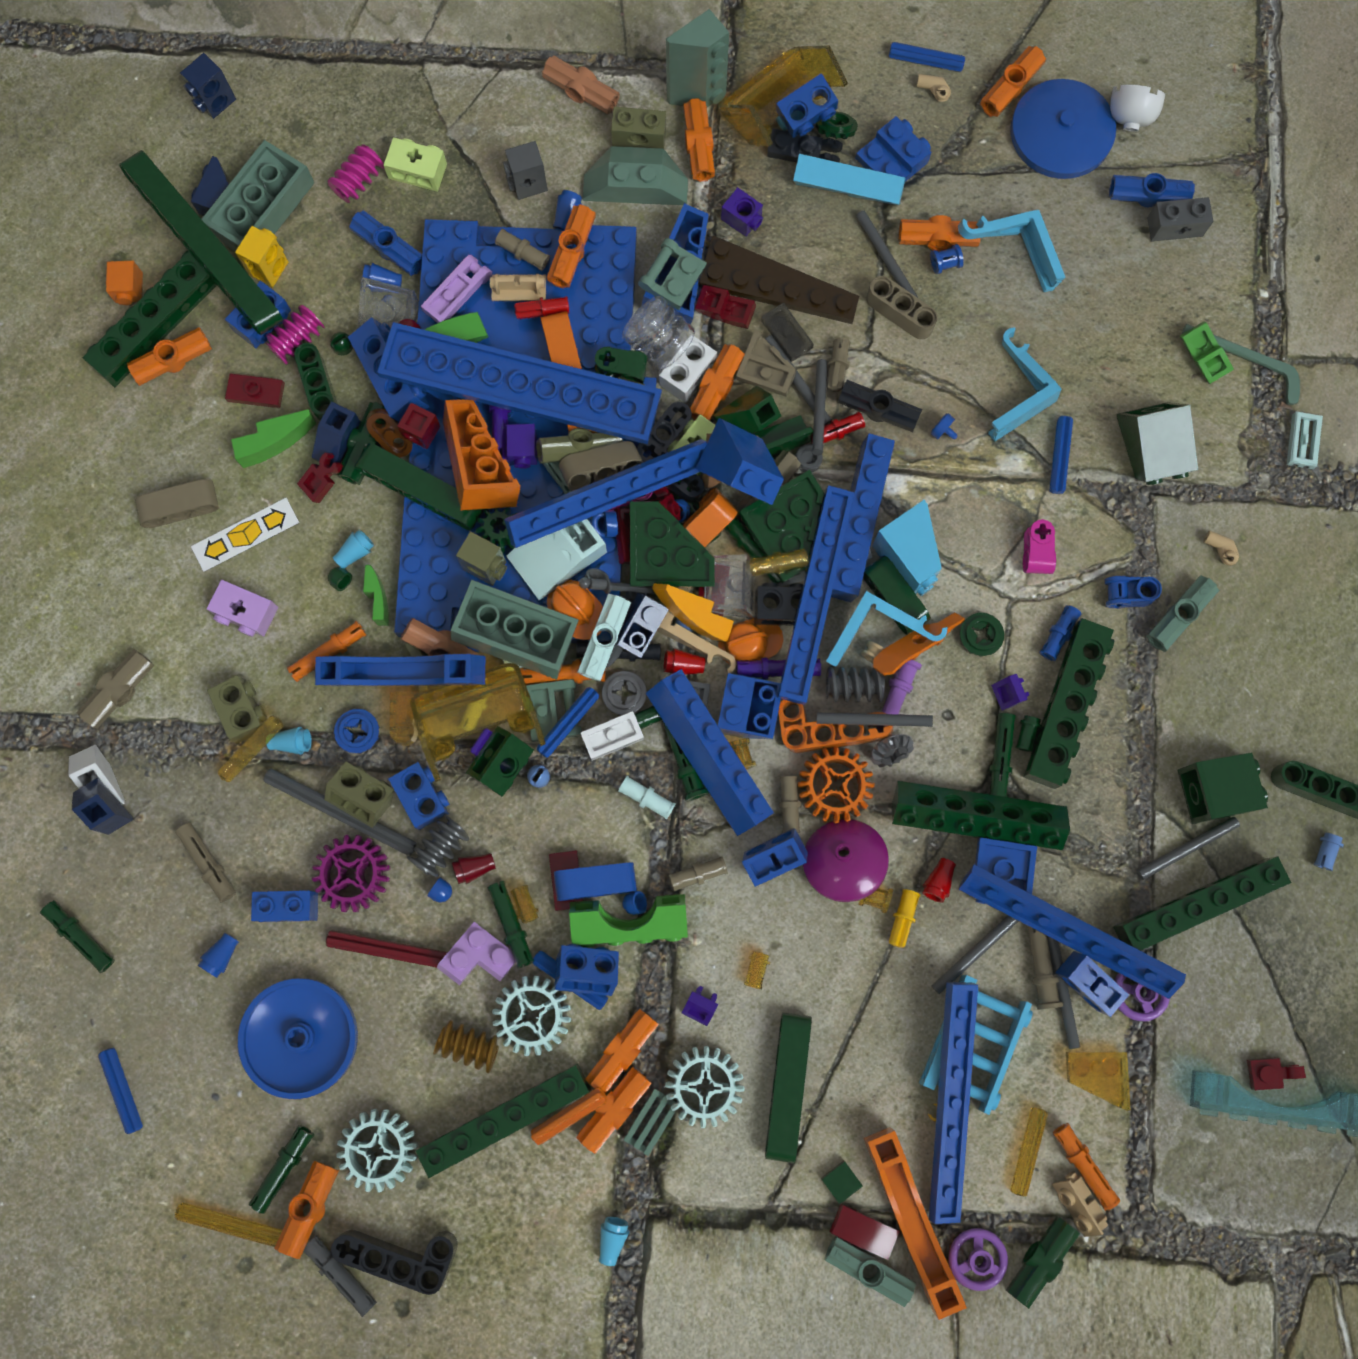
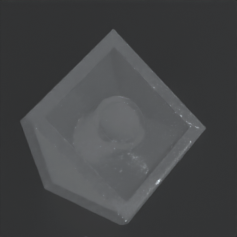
M365 277L361 278L358 328L371 317L381 324L385 322L390 328L393 322L398 323L403 319L417 320L419 301L415 290Z
M747 554L714 556L715 587H705L704 598L714 602L711 612L749 619L754 618L757 578L756 563Z

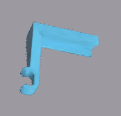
M1040 210L1029 211L989 222L982 216L976 224L978 226L977 229L969 228L967 225L968 221L962 219L959 223L958 231L960 235L969 240L982 237L1018 235L1021 233L1043 292L1053 291L1062 282L1061 280L1066 278Z
M1009 328L1005 331L1002 346L1017 363L1037 393L992 422L991 425L994 429L990 430L988 434L994 442L1057 402L1062 390L1056 381L1027 353L1030 344H1024L1023 347L1017 348L1010 341L1009 338L1014 336L1015 328Z
M866 591L836 645L830 651L826 662L835 667L838 666L873 604H876V610L932 641L942 640L947 634V627L942 628V632L935 636L923 628L924 622L927 621L926 615L918 620Z

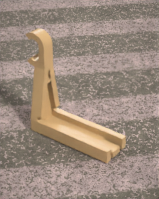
M678 586L677 588L689 592L692 587ZM668 610L657 632L707 656V665L712 663V659L715 656L725 659L730 663V667L726 670L727 675L728 673H733L736 667V660L733 655L678 624L672 626L671 624L675 616Z

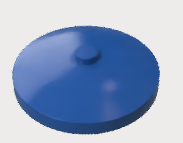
M1054 79L1042 82L1024 94L1015 108L1011 120L1010 133L1017 154L1030 168L1048 177L1071 179L1092 172L1106 159L1115 141L1116 120L1111 114L1110 105L1107 100L1094 88L1076 80Z
M306 978L284 980L263 990L246 1009L238 1031L239 1057L247 1075L265 1092L285 1099H303L315 1096L336 1084L350 1067L358 1042L356 1019L346 999L328 984Z

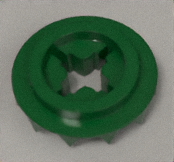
M836 111L835 115L826 121L821 119L816 122L815 127L820 134H825L827 138L833 137L845 140L855 135L858 124L848 114Z
M975 613L969 616L962 623L959 632L961 645L968 650L969 654H975L980 657L994 654L1000 649L1004 641L1002 624L996 617L988 613ZM987 626L985 636L988 638V641L983 639L981 642L975 643L977 641L975 630L981 631Z

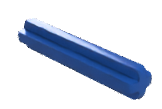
M892 42L890 46L889 57L959 72L963 70L965 64V56L898 42Z
M1060 416L1057 420L1049 489L1053 494H1063L1066 490L1073 418L1070 416Z
M587 687L537 746V751L541 755L548 758L598 700L599 694L596 690Z
M538 951L534 956L535 962L533 964L555 979L556 960L545 952ZM573 992L598 1010H601L608 1001V997L605 995Z
M114 1048L104 1050L98 1054V1058L126 1134L134 1133L140 1130L143 1125L121 1063Z

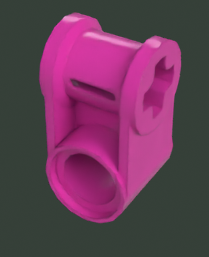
M1037 520L1024 532L1023 572L1053 574L1056 568L1055 529L1048 520Z

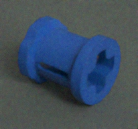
M958 244L952 245V248L939 252L933 250L930 253V261L935 274H941L942 270L952 267L962 268L964 265L963 253Z

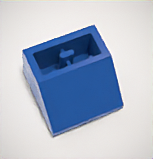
M728 673L718 727L722 733L740 738L773 739L781 700L777 698L780 683Z

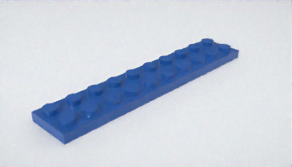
M395 322L392 323L377 371L378 376L381 378L647 445L662 394V389Z

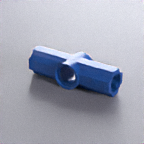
M1151 173L1146 177L1113 175L1109 188V197L1111 200L1138 202L1141 206L1149 208L1155 206L1156 202L1193 199L1195 184L1193 181L1166 179L1159 173Z
M364 210L354 215L349 226L350 230L376 249L383 259L390 260L410 276L417 274L421 270L422 254L398 237L393 228L384 226ZM387 241H392L389 245H383Z

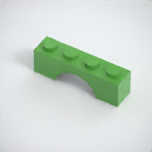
M685 894L656 896L652 907L647 913L630 920L613 917L605 911L599 900L570 902L572 944L580 945L583 948L593 947L596 944L602 943L617 946L630 941L646 944L658 939L674 942L688 937Z

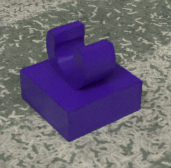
M1017 674L1008 676L991 685L1002 711L1028 700L1027 697L1030 694L1029 692H1024L1021 684L1024 680L1019 678Z
M699 986L695 992H691L682 1014L708 1026L718 1006L715 1003L717 994L713 993L711 998L707 999L701 996L703 987Z

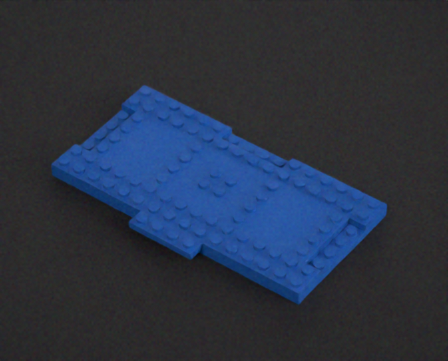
M425 219L417 324L423 330L437 324L435 320L422 311L421 305L468 255L474 256L482 267L486 266L492 271V275H546V299L568 297V317L582 370L595 373V354L600 348L611 347L632 350L637 245L636 227L593 225L584 247V257L578 263L569 288L563 289L549 282L547 275L559 246V236L564 229L479 226L478 221ZM505 229L508 233L521 240L526 239L530 241L531 246L550 255L545 269L541 271L523 259L519 261L515 258L514 254L495 245V239L500 230ZM570 244L566 248L573 249L577 247V245ZM470 272V273H467L466 275H467L469 278H472L475 274H473L472 272ZM490 279L485 284H482L451 317L454 318L478 312L489 337L477 343L551 362L541 318H516L515 304L528 301H492ZM605 361L604 366H609L610 362ZM645 377L643 385L656 388L657 380L656 378ZM427 393L424 397L430 407L426 410L436 415L440 428L428 449L412 442L413 446L410 452L409 463L456 488L443 426L445 403ZM478 402L477 407L492 437V413L489 412V405ZM512 410L508 413V425L535 424L537 440L539 438L569 435L567 424ZM622 438V442H623V441H630V442L634 443L635 446H636V448H637L639 442H635V441H631V440H627V439H623V438ZM647 449V451H644L643 456L647 458L652 452ZM538 458L537 465H531L529 468L520 469L514 467V465L510 466L513 478L517 479L521 486L517 507H510L511 514L520 513L565 494L545 466L539 462ZM404 497L394 631L398 637H401L411 618L438 632L442 630L451 631L471 580L548 608V595L541 600L537 599L506 557L512 551L508 545L505 546V553L503 554L507 562L505 564L507 570L500 581L496 580L493 586L464 571L456 554L470 531ZM494 508L488 509L491 514L494 513ZM484 511L482 512V514H481V516H480L479 518H485V519H486V516H485V514H484ZM599 518L598 520V528L600 531H604L603 518ZM476 522L471 532L476 534L475 530L481 526ZM501 525L500 529L496 527L494 530L496 533H500L499 530L503 532L505 528ZM603 537L607 553L569 580L579 582L582 578H585L586 572L589 569L596 568L604 571L608 575L610 582L621 583L622 564H619L616 537ZM588 589L604 606L608 594L602 590ZM611 590L610 594L620 597L621 591ZM602 631L600 635L596 636L598 642L612 641V637L607 631ZM573 637L571 643L577 644V641H590V639L580 640Z

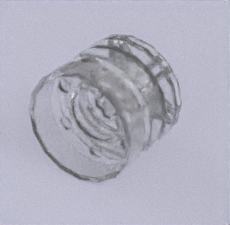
M656 296L645 302L630 318L622 333V339L629 345H632L635 351L645 353L648 356L647 362L659 371L669 367L682 356L691 344L695 330L682 316H675V309L668 305L663 297Z

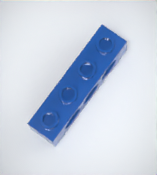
M371 317L349 335L348 339L387 413L391 418L400 422L410 403L425 410L430 407L424 397L427 393L424 388L378 376L377 371L391 328L385 322L381 324Z

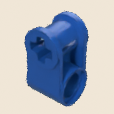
M1112 576L1104 579L1105 585L1108 586L1107 608L1146 607L1152 604L1162 592L1161 583L1154 577ZM1140 587L1148 588L1151 591V597H1145L1141 593Z

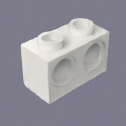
M692 334L686 341H680L675 348L674 357L670 362L665 361L658 372L659 385L684 403L688 401L698 388L708 368L713 367L717 359V351ZM690 354H697L700 358L698 360H690L688 356ZM680 374L685 378L681 381H675L672 379V376Z

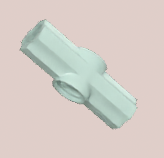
M607 595L577 673L589 679L601 681L631 602L617 595ZM600 631L609 632L612 637L611 643L607 645L599 643L596 637L597 633Z

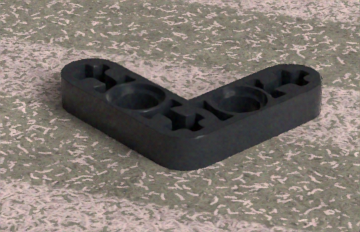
M679 401L672 403L652 427L648 445L638 444L637 450L643 462L668 453V447L691 419L692 412L687 404ZM679 411L682 413V416L673 425L670 421ZM660 428L665 429L669 433L670 438L668 440L659 439L656 430ZM649 449L652 453L646 458L643 456V453ZM697 474L682 479L679 484L675 482L666 486L681 499L688 502L697 500L704 491L703 480ZM693 484L695 486L694 490L688 492L686 490L688 485Z

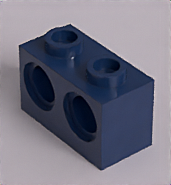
M202 53L180 72L185 81L184 89L193 98L191 100L192 103L202 114L206 111L214 119L236 100L222 70L205 53Z

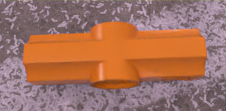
M1028 46L1019 58L1005 69L1003 76L982 98L980 105L987 115L998 117L1013 99L1020 96L1023 87L1046 61V57L1040 48Z
M699 98L690 99L687 103H684L687 154L690 155L692 178L699 182H704L715 177L712 155V128L708 124L706 101H701Z
M581 204L573 206L565 230L559 236V246L547 275V280L556 287L563 289L570 287L578 263L584 257V247L596 218V213L587 206ZM570 244L577 245V247L573 249L566 248Z
M936 215L929 218V220L901 219L899 224V244L928 245L929 249L937 251L946 250L955 244L978 247L980 244V238L970 240L963 238L958 231V225L961 221H951V218L945 215ZM968 221V222H967V225H968L969 228H971V229H977V228H978V226L976 225L977 222H974V221Z
M198 327L172 341H159L152 351L127 363V367L136 383L140 386L166 372H179L184 368L186 362L212 350L202 329ZM174 353L170 359L165 360L169 354Z
M724 344L713 367L708 368L699 387L700 391L690 407L691 417L694 421L700 414L711 421L720 402L727 398L734 382L733 378L739 370L745 355L740 348L732 344Z
M639 1009L629 1020L621 1033L618 1032L603 1052L604 1055L585 1080L594 1089L599 1087L606 1094L623 1070L626 1071L641 1052L640 1048L659 1024Z
M632 1067L614 1091L611 1090L607 1094V1102L595 1110L596 1113L580 1130L576 1138L583 1146L596 1154L615 1129L618 1130L634 1110L633 1106L649 1089L652 1082Z
M313 1161L299 1195H296L289 1203V1217L274 1249L296 1259L301 1258L315 1224L321 1221L325 1214V1201L339 1170L318 1161ZM309 1202L311 1206L310 1212L307 1216H304V1206Z

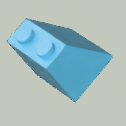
M923 500L880 529L872 544L880 558L884 555L887 556L915 594L918 593L920 596H923L934 587L933 584L939 580L937 575L942 569L928 504Z

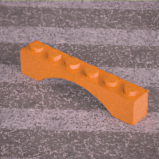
M889 1127L864 1137V1142L933 1313L940 1320L966 1309V1304L955 1277L942 1252L918 1194L895 1130Z

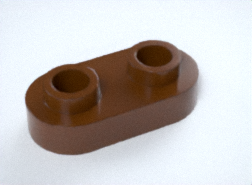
M378 408L372 410L366 418V427L371 436L386 451L399 458L407 456L411 452L413 444L411 441L403 438L397 427L399 422L391 418L385 409ZM379 418L385 420L383 424H378L375 421ZM401 438L403 442L398 444L394 442V439Z

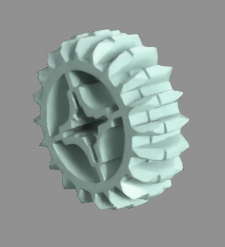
M527 976L522 977V987H520L516 980H513L511 982L514 989L513 992L506 987L502 989L507 999L497 997L495 1000L498 1004L503 1005L502 1009L497 1008L492 1011L495 1015H501L500 1020L493 1021V1026L501 1024L503 1026V1030L496 1033L497 1037L507 1034L508 1038L504 1041L503 1045L507 1047L514 1041L516 1043L513 1047L514 1053H518L521 1046H525V1056L530 1055L531 1047H534L537 1056L541 1055V1045L543 1044L548 1052L553 1049L550 1043L551 1039L557 1044L562 1042L557 1032L562 1034L568 1033V1029L561 1026V1023L571 1022V1017L563 1016V1012L571 1010V1006L566 1005L562 1007L560 1004L561 1001L567 999V995L563 994L557 998L555 994L559 990H554L555 986L552 990L548 989L551 980L545 979L543 985L540 986L539 976H534L533 985H530ZM538 991L546 995L550 1000L542 1005H535L527 998L525 992ZM517 997L521 1014L510 1023L509 1010L512 1002ZM528 1008L532 1011L545 1008L536 1017L538 1021L535 1024L532 1020L519 1023L528 1014L526 1012ZM554 1008L555 1023L547 1035L543 1025V1017ZM522 1026H528L537 1034L539 1040L524 1039L514 1031Z
M704 1046V1055H699L697 1047H693L694 1057L689 1058L688 1054L684 1051L682 1053V1057L686 1061L684 1064H681L676 1059L673 1061L674 1066L679 1069L678 1072L668 1070L667 1075L675 1078V1081L665 1082L666 1088H674V1092L668 1093L666 1098L667 1100L677 1099V1102L672 1104L671 1109L672 1111L680 1107L683 1109L679 1114V1119L683 1120L687 1114L691 1115L689 1125L693 1126L696 1118H701L700 1126L705 1128L706 1119L711 1118L712 1126L716 1127V1116L720 1115L722 1120L727 1122L728 1117L724 1111L728 1109L733 1114L737 1112L736 1108L731 1105L732 1101L742 1103V1098L736 1096L735 1091L743 1092L745 1088L742 1085H735V1081L742 1080L743 1075H733L732 1072L739 1067L738 1064L735 1062L728 1067L727 1062L731 1056L726 1054L722 1060L718 1057L721 1052L719 1048H716L714 1055L711 1056L709 1055V1046ZM701 1062V1072L698 1078L681 1081L683 1074L689 1067ZM710 1063H714L724 1070L728 1076L729 1083L718 1082L711 1078ZM707 1071L708 1083H713L714 1087L713 1089H708L705 1095V1102H703V1094L700 1093L701 1089L697 1091L696 1086L697 1084H702L704 1072ZM680 1090H687L698 1095L699 1110L692 1108L685 1102ZM728 1092L726 1099L719 1107L708 1111L709 1100L712 1095Z
M377 1109L371 1110L370 1118L366 1112L360 1113V1122L353 1118L349 1121L352 1129L344 1128L342 1130V1134L348 1140L341 1139L337 1143L338 1146L345 1148V1151L338 1152L336 1157L340 1159L345 1158L346 1162L339 1166V1169L349 1168L351 1172L346 1174L345 1178L350 1180L354 1176L357 1177L354 1183L356 1188L360 1187L363 1182H366V1192L372 1190L374 1183L377 1192L384 1190L385 1183L389 1189L396 1186L395 1179L399 1182H403L406 1179L402 1171L410 1173L413 1170V1167L406 1161H415L417 1159V1155L410 1153L409 1150L417 1148L418 1143H409L408 1140L415 1135V1131H410L406 1134L404 1129L409 1125V1122L406 1120L399 1125L397 1123L400 1119L399 1113L394 1114L390 1120L388 1109L383 1110L381 1117H379ZM378 1126L372 1141H357L365 1128ZM387 1129L397 1138L400 1150L389 1143ZM380 1144V1148H383L385 1153L376 1157L371 1147ZM355 1151L366 1158V1169L368 1171L359 1164ZM383 1159H398L396 1166L391 1172L377 1174Z

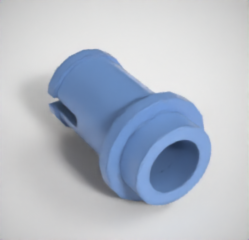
M1325 833L1324 837H1320L1322 844L1314 865L1333 871V865L1339 848L1344 846L1342 844L1343 838L1331 833Z

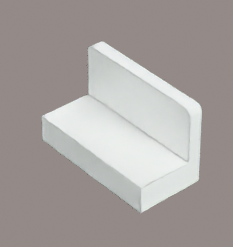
M633 711L581 732L592 761L644 740Z

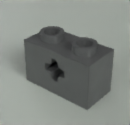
M536 141L505 150L507 161L503 162L506 180L510 192L515 190L518 200L548 191L544 165Z
M1209 197L1156 202L1147 217L1151 242L1203 237L1214 222Z

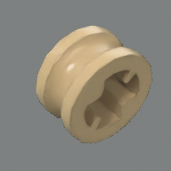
M868 641L866 644L867 650H863L861 655L873 663V659L885 648L877 643Z

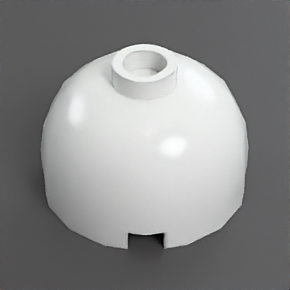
M1121 85L1119 91L1114 87L1110 103L1111 114L1117 123L1124 125L1123 130L1138 132L1139 127L1149 126L1159 117L1163 108L1165 93L1158 90L1157 95L1150 93L1151 87L1140 85Z

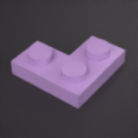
M473 922L438 963L437 969L460 986L477 964L501 981L516 962L512 951Z

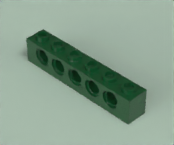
M187 250L181 259L172 268L168 269L153 287L146 290L144 296L134 306L127 309L125 315L115 325L108 328L106 334L96 344L89 347L87 353L82 358L115 388L130 373L127 363L152 351L154 346L159 341H162L217 285ZM195 274L193 278L187 280L190 275ZM176 293L174 297L169 298L171 294ZM157 312L155 316L150 317L152 313ZM139 330L136 335L131 336L134 331ZM120 349L117 354L112 355L115 350Z
M1083 618L1074 625L1072 636L1041 723L1042 729L1038 731L1033 748L1034 751L1033 753L1031 752L1023 778L1053 789H1057L1062 784L1068 782L1071 775V768H1068L1071 757L1075 758L1080 748V742H1077L1080 731L1084 732L1088 724L1089 716H1086L1088 706H1092L1097 697L1098 691L1094 690L1097 680L1100 681L1105 673L1106 665L1103 664L1105 655H1109L1114 646L1115 640L1111 639L1114 629ZM1084 647L1092 650L1094 654L1093 659L1085 657L1083 654ZM1075 673H1080L1084 676V685H1080L1075 681ZM1066 698L1075 701L1076 711L1067 708ZM1058 724H1062L1067 728V737L1059 735L1057 732ZM1049 750H1054L1058 753V763L1050 761L1048 758Z
M897 781L892 801V824L1057 850L1064 849L1070 832L1067 806Z
M1278 856L1265 858L1117 924L1113 928L1120 941L1141 951L1292 882Z
M577 1063L416 1150L417 1156L429 1179L589 1093L591 1088Z

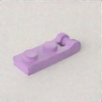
M468 255L421 305L422 311L437 323L450 319L473 293L490 279L492 271L486 266L482 267L479 265L478 260L474 256ZM472 272L475 275L469 278L466 274Z

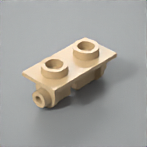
M492 275L490 277L492 301L540 300V297H543V300H545L546 275Z
M1073 1171L1065 1176L1066 1181L1052 1183L1060 1202L1066 1206L1074 1219L1076 1228L1083 1233L1084 1237L1103 1235L1102 1230L1108 1226L1106 1222L1107 1217L1095 1199L1090 1200L1088 1203L1085 1202V1199L1092 1193L1081 1175H1077Z

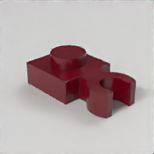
M324 453L320 458L319 464H311L297 483L314 503L322 501L335 484L330 477L342 470L343 465L341 463L334 462L330 466V462L334 458L332 453Z

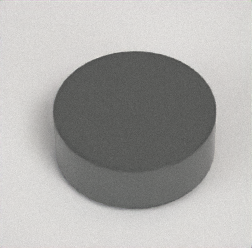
M805 444L796 452V457L801 463L799 470L803 472L810 470L812 473L820 467L823 456L822 454L814 455L812 453V444Z

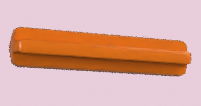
M599 1087L595 1088L531 1130L532 1140L537 1145H541L607 1102L605 1092Z

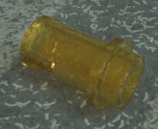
M528 885L521 886L520 891L519 888L510 891L519 912L517 918L518 920L521 919L522 924L539 918L537 914L539 909L534 906Z
M756 951L752 952V956L748 957L750 964L744 985L762 990L767 964H771L768 961L770 955Z

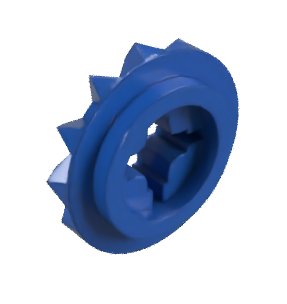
M352 709L338 718L334 728V736L337 744L343 750L349 753L362 754L372 749L375 742L379 740L380 727L376 718L368 711ZM359 724H362L361 729L367 736L358 735L354 740V734L347 727L352 729V727L357 728Z

